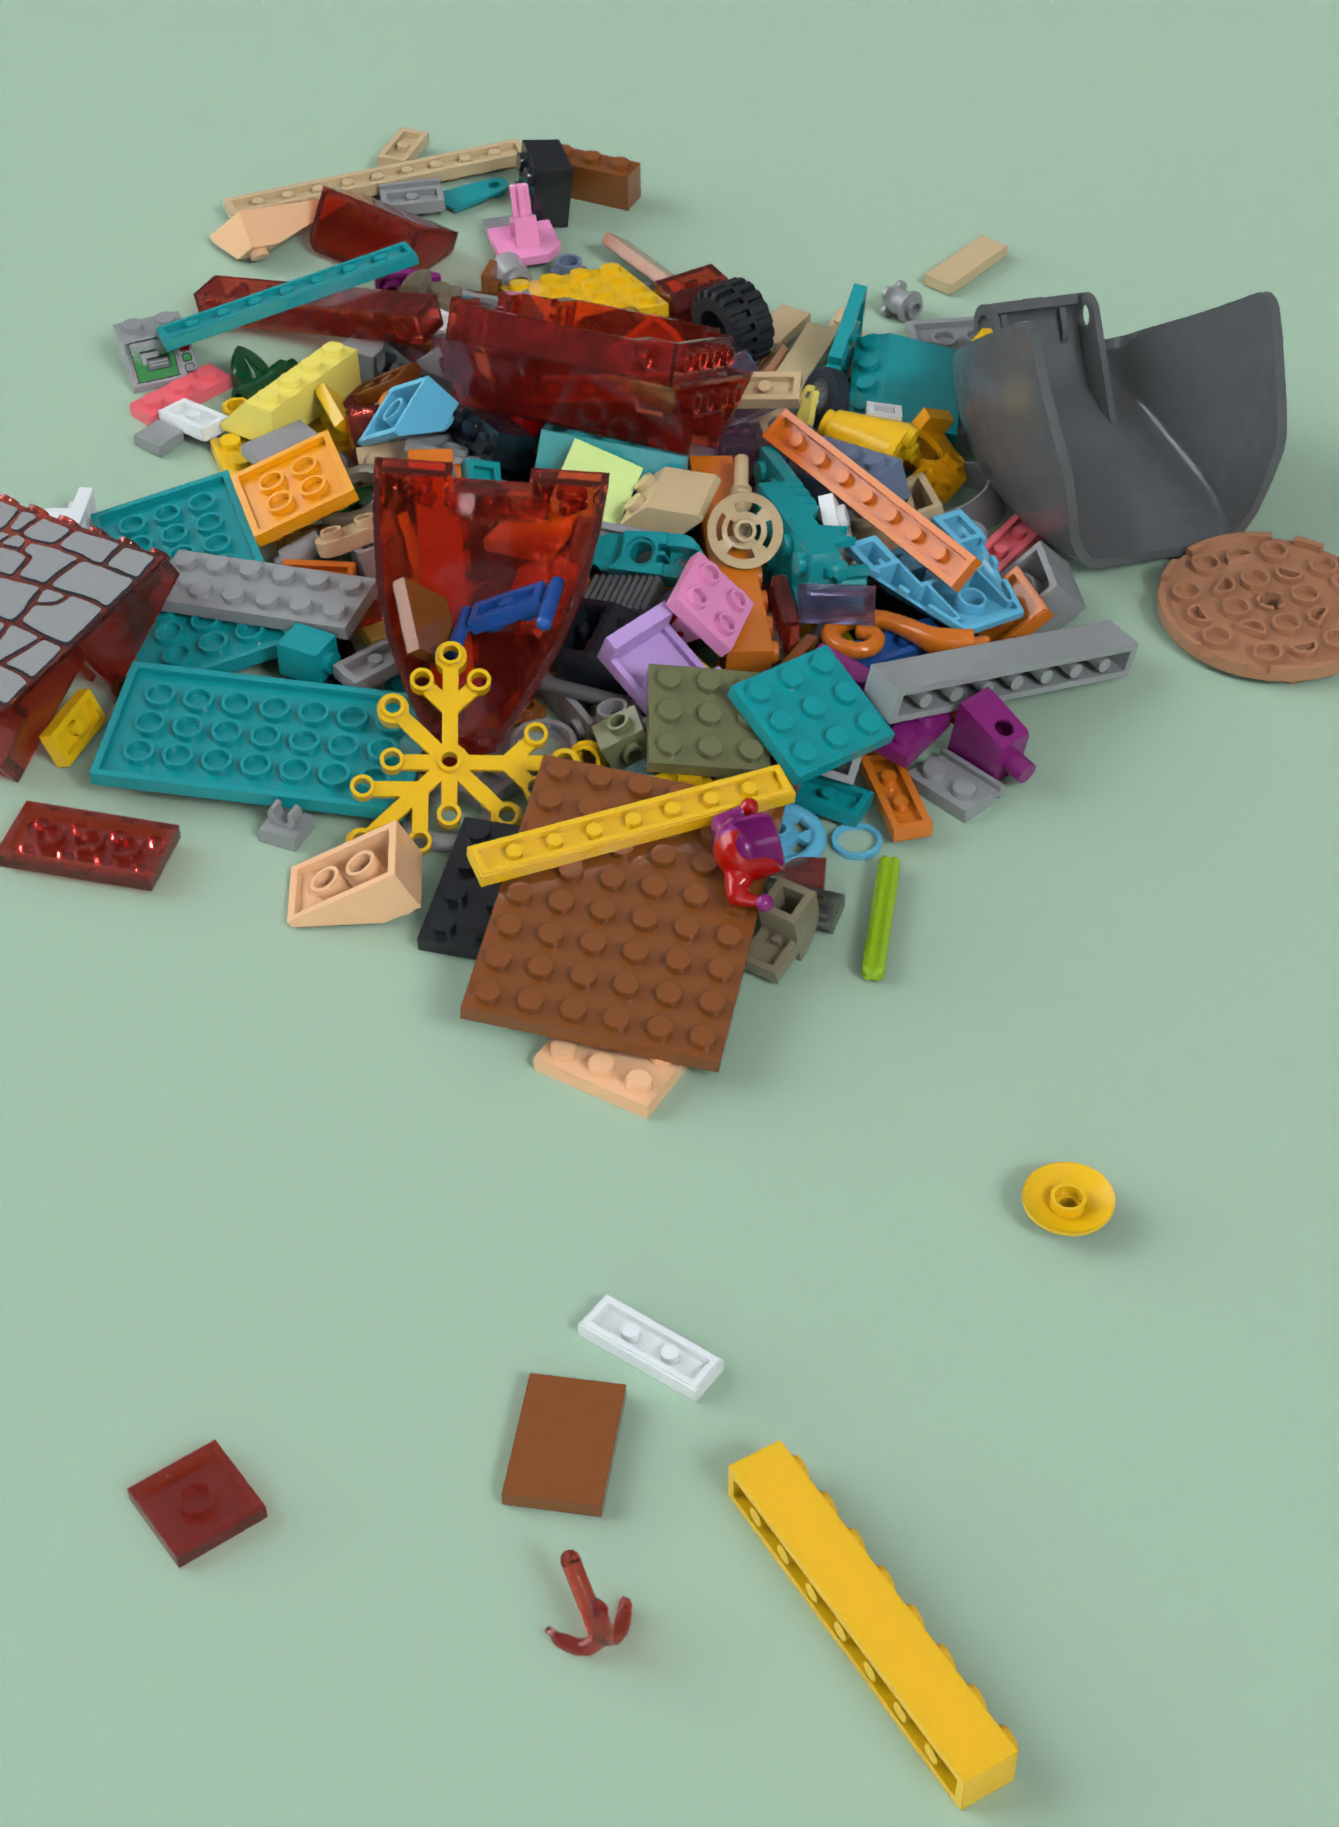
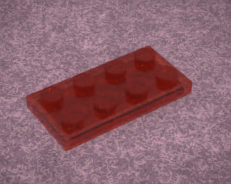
M26 800L0 844V866L152 891L181 838L180 828L176 824Z

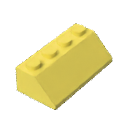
M336 341L325 343L317 351L304 358L296 366L280 375L279 378L241 404L221 423V430L253 440L299 419L306 425H309L325 413L315 394V389L322 382L344 398L361 383L358 350Z

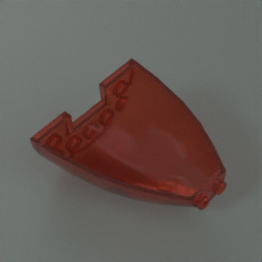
M375 457L372 503L375 579L385 632L402 684L419 723L440 743H442V713L423 695H417L412 691L410 675L417 668H427L433 673L434 683L441 690H443V675L437 670L436 666L407 653L392 586L393 581L406 577L446 597L454 627L460 609L464 606L473 608L476 602L542 580L547 585L554 576L564 579L565 587L549 630L542 631L538 629L536 618L528 622L519 620L510 623L495 633L485 631L473 635L472 631L468 632L463 646L467 653V666L459 675V690L467 683V676L470 671L476 668H482L489 672L491 688L487 694L478 696L458 714V745L473 747L474 751L480 753H494L497 750V744L504 740L538 692L560 655L581 607L600 539L610 473L531 468L530 483L457 478L453 462ZM419 677L415 680V683L418 686H426L429 680L426 677ZM477 677L473 679L472 684L476 687H482L486 684V680Z

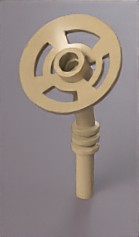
M745 454L735 456L734 484L730 487V495L722 499L714 507L707 523V538L714 554L725 564L739 569L756 568L768 562L778 551L783 537V523L776 507L765 497L752 493V488L748 484L749 458ZM752 503L761 507L756 515L748 512L752 507ZM723 513L726 516L721 526L723 539L718 541L716 526L720 515ZM731 520L734 522L731 527L732 535L728 536L727 527ZM771 520L772 537L766 548L762 545L767 535L766 521ZM760 524V536L756 540L754 539L757 532L756 525ZM732 546L742 550L751 548L754 557L738 559L727 553Z

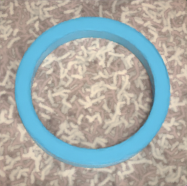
M860 822L856 828L842 824L832 833L831 845L833 850L845 859L855 861L867 860L880 852L882 848V835L878 829L867 823ZM849 830H863L872 834L877 843L866 852L855 853L840 847L837 838Z

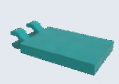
M856 283L853 285L826 365L827 367L842 371L846 377L854 359L856 337L862 336L867 286ZM827 389L824 392L822 404H826L828 395Z

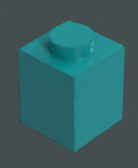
M298 622L276 643L280 674L297 680L323 683L333 674L332 665L340 661L335 634Z

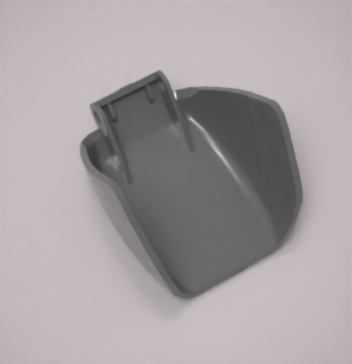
M1091 292L982 304L977 307L973 321L974 335L976 336L982 328H991L993 332L967 343L953 354L954 387L961 425L983 473L1002 500L1028 527L1053 547L1091 569L1183 556L1186 554V549L1189 546L1202 540L1224 534L1244 532L1258 513L1274 479L1284 453L1287 438V398L1281 315L1277 298L1271 292H1257L1194 315L1109 339H1104L1099 304ZM1085 305L1089 311L1088 325H1086L1083 317Z

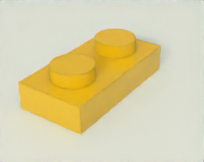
M90 688L77 689L39 736L57 768L70 767L107 720Z

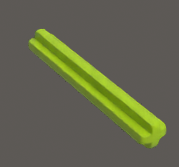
M884 855L878 860L861 975L866 981L873 979L878 982L885 975L901 861L896 856L888 857Z

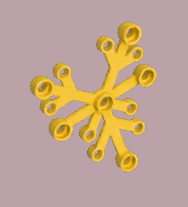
M455 641L442 643L435 652V665L437 670L443 675V690L434 683L433 673L427 668H417L410 675L412 691L417 695H423L442 713V743L410 714L409 704L405 697L397 693H390L384 695L377 704L379 722L389 729L401 728L427 753L403 754L397 748H387L380 755L382 771L388 775H396L401 771L427 773L418 781H373L366 774L355 776L350 783L351 795L355 800L366 802L372 798L398 799L367 828L361 827L352 830L347 835L345 843L392 821L397 820L399 822L412 810V832L409 836L413 841L416 838H424L428 842L425 847L419 848L422 851V857L426 856L432 849V838L428 833L429 794L440 783L441 805L437 810V822L443 829L452 830L461 823V809L457 805L458 783L491 814V821L520 826L523 819L521 808L513 802H502L472 772H504L524 791V796L529 801L531 793L528 789L531 785H534L537 777L532 776L530 773H538L544 756L530 754L547 744L548 730L546 726L540 722L528 724L524 730V737L504 755H468L465 749L458 745V714L478 696H483L489 692L491 676L485 669H473L467 676V683L459 690V675L467 666L466 650L460 643ZM448 651H454L458 654V657L454 660H447L443 655ZM419 677H426L429 683L426 686H418L415 680ZM477 677H481L486 680V684L482 687H476L472 684V681ZM390 703H396L400 706V709L394 713L388 712L385 708ZM532 731H539L543 734V738L534 741L528 735ZM568 748L557 749L550 755L580 761L578 754ZM390 756H395L400 761L396 766H388L385 764V760ZM446 757H453L457 760V763L452 767H447L442 761ZM360 783H366L370 786V789L366 793H359L355 790V787ZM446 811H453L457 815L452 821H446L441 816ZM504 811H510L515 817L513 820L505 822L499 816Z

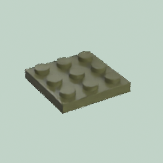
M648 664L647 772L728 778L769 767L770 752L727 696L730 686L762 672Z

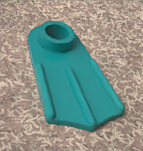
M495 177L444 190L445 207L457 213L483 203L486 199L501 197L509 188L508 181L504 178Z

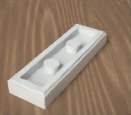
M607 1293L578 1324L579 1336L694 1402H697L724 1371L723 1359Z

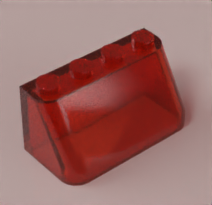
M323 185L309 240L314 251L341 263L405 241L417 253L419 260L418 265L408 269L421 270L430 269L447 258L454 249L459 232L363 193Z

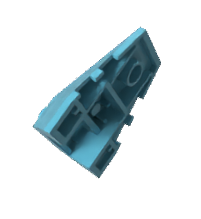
M961 509L934 516L931 519L934 525L977 557L982 563L958 593L900 547L889 550L876 535L857 540L855 546L845 547L844 549L858 565L867 564L871 568L869 576L886 593L948 628L974 629L975 634L1023 617L1024 610L1008 579H1002L997 570L999 562L996 556L990 555L985 547L987 539L983 531Z

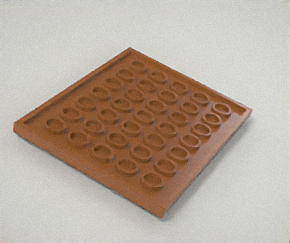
M544 754L518 833L697 785ZM785 806L759 812L771 815L779 834ZM711 825L503 881L460 1007V1018L719 1073L759 916L757 907H734L728 903L725 895L724 874L718 867L713 855L714 836L711 831ZM768 877L754 881L750 887V892L757 896L764 894Z

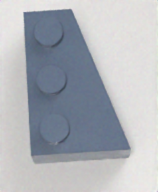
M823 437L905 501L911 496L901 459L832 437ZM790 461L787 463L819 506L818 496L831 492L794 462ZM834 495L839 505L845 504L843 501H841L838 497ZM845 504L848 510H851L852 513H856L853 509H851L848 505Z

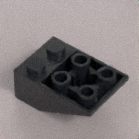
M580 597L551 651L558 678L613 693L629 695L597 658V655L607 636L641 615L616 602ZM694 641L686 643L693 651L695 647Z

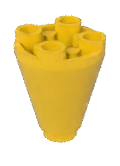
M829 409L823 416L818 428V434L822 437H832L899 458L902 461L903 469L907 462L912 464L915 461L921 445L916 443L919 430L915 425L903 421L845 410H838L836 412Z

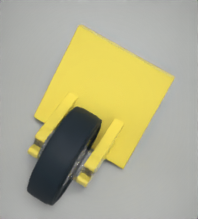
M827 366L818 367L813 370L803 386L801 406L796 417L805 424L812 426L818 433L820 422L829 409L836 412L838 410L846 411L850 396L849 382L846 375L836 368Z

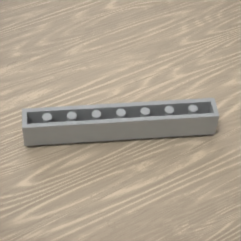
M1111 620L871 664L863 692L880 715L889 724L957 711L959 703L986 687L992 689L1002 701L1126 677L1129 674L1139 644Z

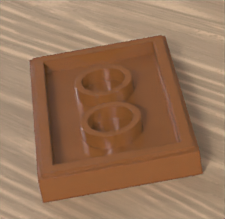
M530 1373L501 1494L502 1505L602 1517L627 1395L626 1384Z

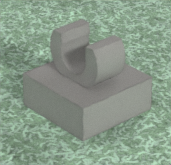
M276 799L267 811L268 818L258 831L260 842L296 852L315 828L314 815L302 812L301 807L296 804L292 809L282 808L281 800Z

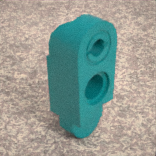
M625 530L624 534L605 533V536L597 538L591 544L589 557L594 566L604 575L617 574L622 576L623 574L626 577L629 574L633 577L635 575L640 577L642 575H651L653 577L658 575L662 578L665 586L675 587L685 566H680L679 563L685 559L689 560L697 552L701 551L703 553V551L692 537L684 534ZM647 551L652 552V556L647 562L637 563L640 554Z

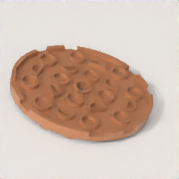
M1237 532L1202 540L1189 546L1186 549V554L1178 560L1172 559L1161 574L1156 602L1160 622L1168 635L1181 649L1201 662L1230 674L1256 680L1285 682L1289 684L1332 677L1339 673V557L1324 551V544L1299 536H1295L1294 541L1272 538V532Z

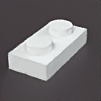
M186 398L158 410L161 421L182 430L183 433L197 438L199 441L208 442L210 439L217 438L218 435L226 432L221 430V423L228 417L227 415Z

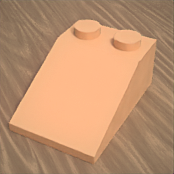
M395 820L291 867L287 923L291 928L386 923L400 916L412 913L421 907L422 851L400 823Z

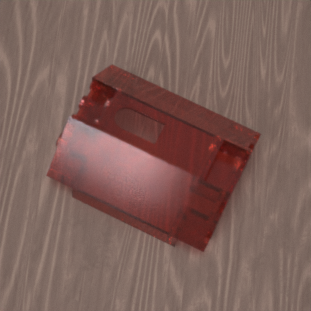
M517 291L499 292L497 305L482 303L480 298L469 295L451 297L446 333L430 335L432 344L440 347L443 357H440L438 361L444 378L452 381L453 386L450 395L459 402V405L689 455L691 444L717 449L754 373L730 367L735 356V348L732 345L733 336L720 333L719 328L568 297L551 299Z

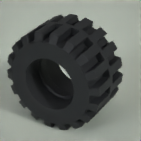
M734 277L704 289L694 297L693 306L691 307L692 326L700 348L736 366L747 365L761 359L771 352L770 348L774 344L773 336H775L769 307L760 291L756 290L750 281L747 282L742 277Z

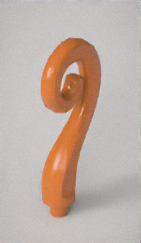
M856 609L839 613L826 621L821 630V639L824 644L851 659L868 658L879 653L885 645V635L881 629L905 638L928 653L990 642L989 636H974V629L929 626L913 618L878 609ZM855 629L856 638L864 641H848L842 635L849 630Z

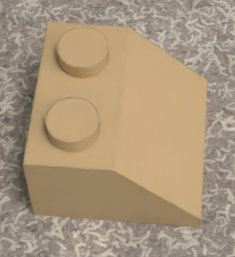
M666 466L654 475L648 472L635 484L636 492L624 506L626 513L620 525L656 532L684 534L703 521L721 479L715 474Z

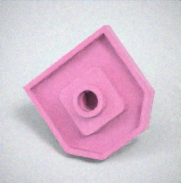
M527 183L510 185L513 216H510V225L487 229L488 239L496 256L504 252H514L526 266L550 262L561 252V243L550 220L537 221L536 215L532 213Z

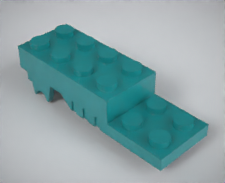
M774 446L760 447L758 461L754 463L753 467L755 479L754 493L765 497L776 507L783 523V537L780 547L768 562L761 565L762 569L767 572L774 582L776 589L780 590L787 600L789 607L793 608L802 622L820 621L822 618L830 619L831 614L837 615L845 610L864 609V593L867 592L868 586L866 578L870 575L871 568L867 564L848 565L845 560H840L841 552L838 550L855 546L856 538L846 536L847 526L819 525L818 513L820 506L817 505L816 500L810 496L809 491L803 487L802 482ZM752 503L750 511L756 515L761 507ZM771 520L766 521L767 535L762 544L766 548L772 537ZM760 524L756 525L757 532L754 537L756 540L760 536Z

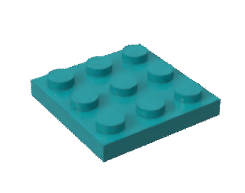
M827 644L730 686L727 694L728 698L776 762L780 764L794 786H798L891 743L895 735L894 731Z

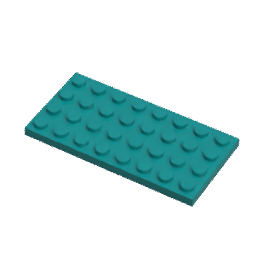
M228 470L90 514L97 537L115 542L119 547L106 561L108 570L128 577L133 582L130 589L118 600L139 662L235 672L278 657L276 643L288 632L287 630L148 609L145 596L179 549L264 562ZM124 548L143 552L154 557V562L138 579L131 578L109 568V562Z
M132 661L89 771L90 782L92 785L271 806L276 799H279L282 802V808L292 809L296 804L302 810L377 819L398 798H372L366 802H359L351 795V780L359 774H366L373 781H418L420 772L401 771L396 775L384 773L380 767V755L383 750L390 747L399 749L403 754H426L401 728L389 729L379 722L377 716L379 700L384 695L390 693L402 695L408 701L410 714L430 733H432L438 709L423 695ZM390 703L385 709L388 712L394 713L400 709V706L396 703ZM390 756L385 760V764L396 766L400 760L395 756ZM360 783L355 787V790L359 793H366L370 789V786L366 783ZM408 814L399 822H406Z

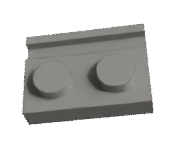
M441 178L378 184L383 218L400 219L407 215H434L437 212L446 211Z
M945 747L941 749L939 756H931L909 771V775L920 796L964 824L991 806L993 799H1001L1004 795L1003 783Z

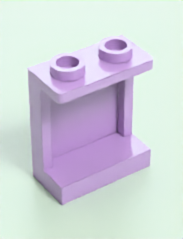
M665 600L607 636L597 655V658L646 716L648 664L706 668L670 626L669 623L674 613L665 605Z

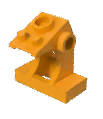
M924 407L911 423L919 430L917 438L919 441L917 443L921 445L915 461L912 464L907 462L904 469L915 470L912 475L924 472L940 502L946 504L967 479L964 466L965 461L955 451L945 435V432L955 421L948 410Z

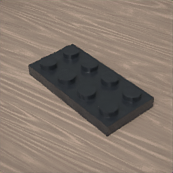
M464 817L417 938L418 950L473 960L477 959L502 882L481 887L467 858V847L517 834L520 826Z

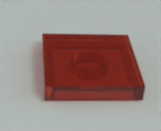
M216 1440L211 1441L127 1489L130 1501L178 1568L268 1517L264 1503Z

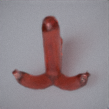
M575 1550L564 1551L560 1556V1563L589 1636L578 1638L564 1632H559L551 1626H547L545 1632L555 1646L575 1656H591L604 1647L619 1645L627 1636L631 1625L632 1603L630 1598L626 1596L621 1597L614 1622L611 1624L608 1614L609 1608L601 1599L596 1598L579 1553Z

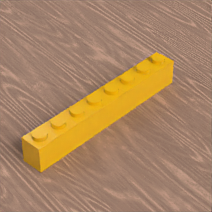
M778 1440L729 1465V1498L959 1810H963L1013 1781L1019 1748L1012 1732L1005 1725H998L989 1714L986 1702L979 1689L972 1683L966 1684L957 1672L955 1662L949 1650L942 1643L936 1644L927 1633L919 1611L914 1605L910 1603L906 1605L895 1591L893 1579L886 1568L882 1565H875L866 1553V1547L860 1534L853 1527H846L839 1518L835 1503L830 1495L824 1490L819 1491L810 1480L808 1469L803 1460L797 1454L792 1456L781 1440Z

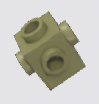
M635 705L616 712L592 726L599 749L611 768L629 771L647 762V716L642 718Z

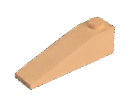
M342 195L239 211L211 234L210 237L213 243L237 260L250 258L251 261H259L268 257L269 252L331 214L345 203L346 199Z

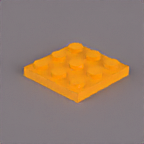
M328 429L230 476L259 547L276 542L283 536L302 527L310 526L317 520L333 512L343 510L350 504L360 500Z

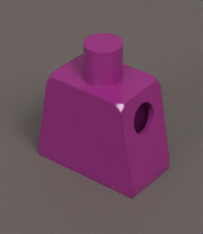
M986 687L959 703L948 750L998 781L1011 775L1021 784L1026 782L1036 770V765L1024 755L1029 738L1028 729L992 689Z

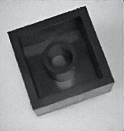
M559 139L522 140L521 152H517L516 155L519 181H515L514 184H528L531 210L536 215L537 221L549 219L552 227H568L574 169Z

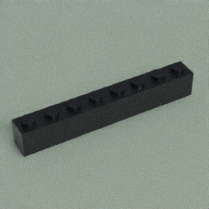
M384 341L382 351L378 354L376 360V374L381 375L412 361L415 362L428 352L421 346ZM423 370L416 379L430 376L459 402L453 413L454 420L446 432L462 445L469 448L475 456H480L481 460L500 462V469L528 472L537 440L534 435L465 382L460 385Z

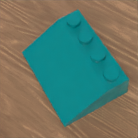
M872 333L863 337H856L848 411L865 414L867 401L902 406V421L912 423L924 407L948 410L955 421L945 432V435L950 442L958 441L960 414L953 375V354L957 350L893 333Z
M547 422L541 429L534 474L542 475L541 481L555 484L575 438L643 467L639 479L648 472L654 475L665 466L685 470L689 448Z

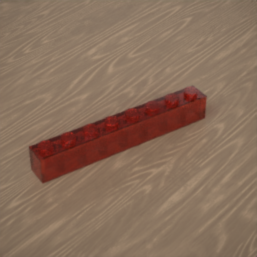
M214 275L193 295L198 312H202L288 281ZM352 287L241 327L424 345L444 323L437 294Z

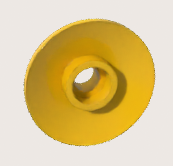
M1055 1162L1036 1169L1026 1179L1022 1190V1204L1029 1218L1041 1228L1058 1235L1082 1236L1093 1233L1109 1222L1115 1209V1193L1109 1181L1095 1169L1075 1162Z

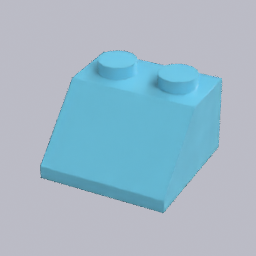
M430 376L391 387L357 443L364 447L406 440V438L412 436L442 433L452 424L454 420L453 413L459 402Z

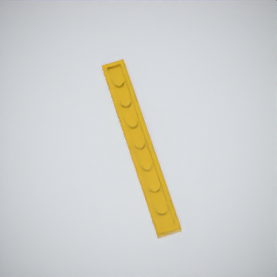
M780 764L471 845L467 847V858L480 886L484 887L710 826L713 817L740 806L741 802L746 798H753L758 802L759 810L757 813L795 803L796 792Z

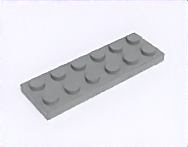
M179 549L149 590L145 600L148 609L287 631L298 622L335 634L338 639L349 640L380 592L378 580L375 578Z

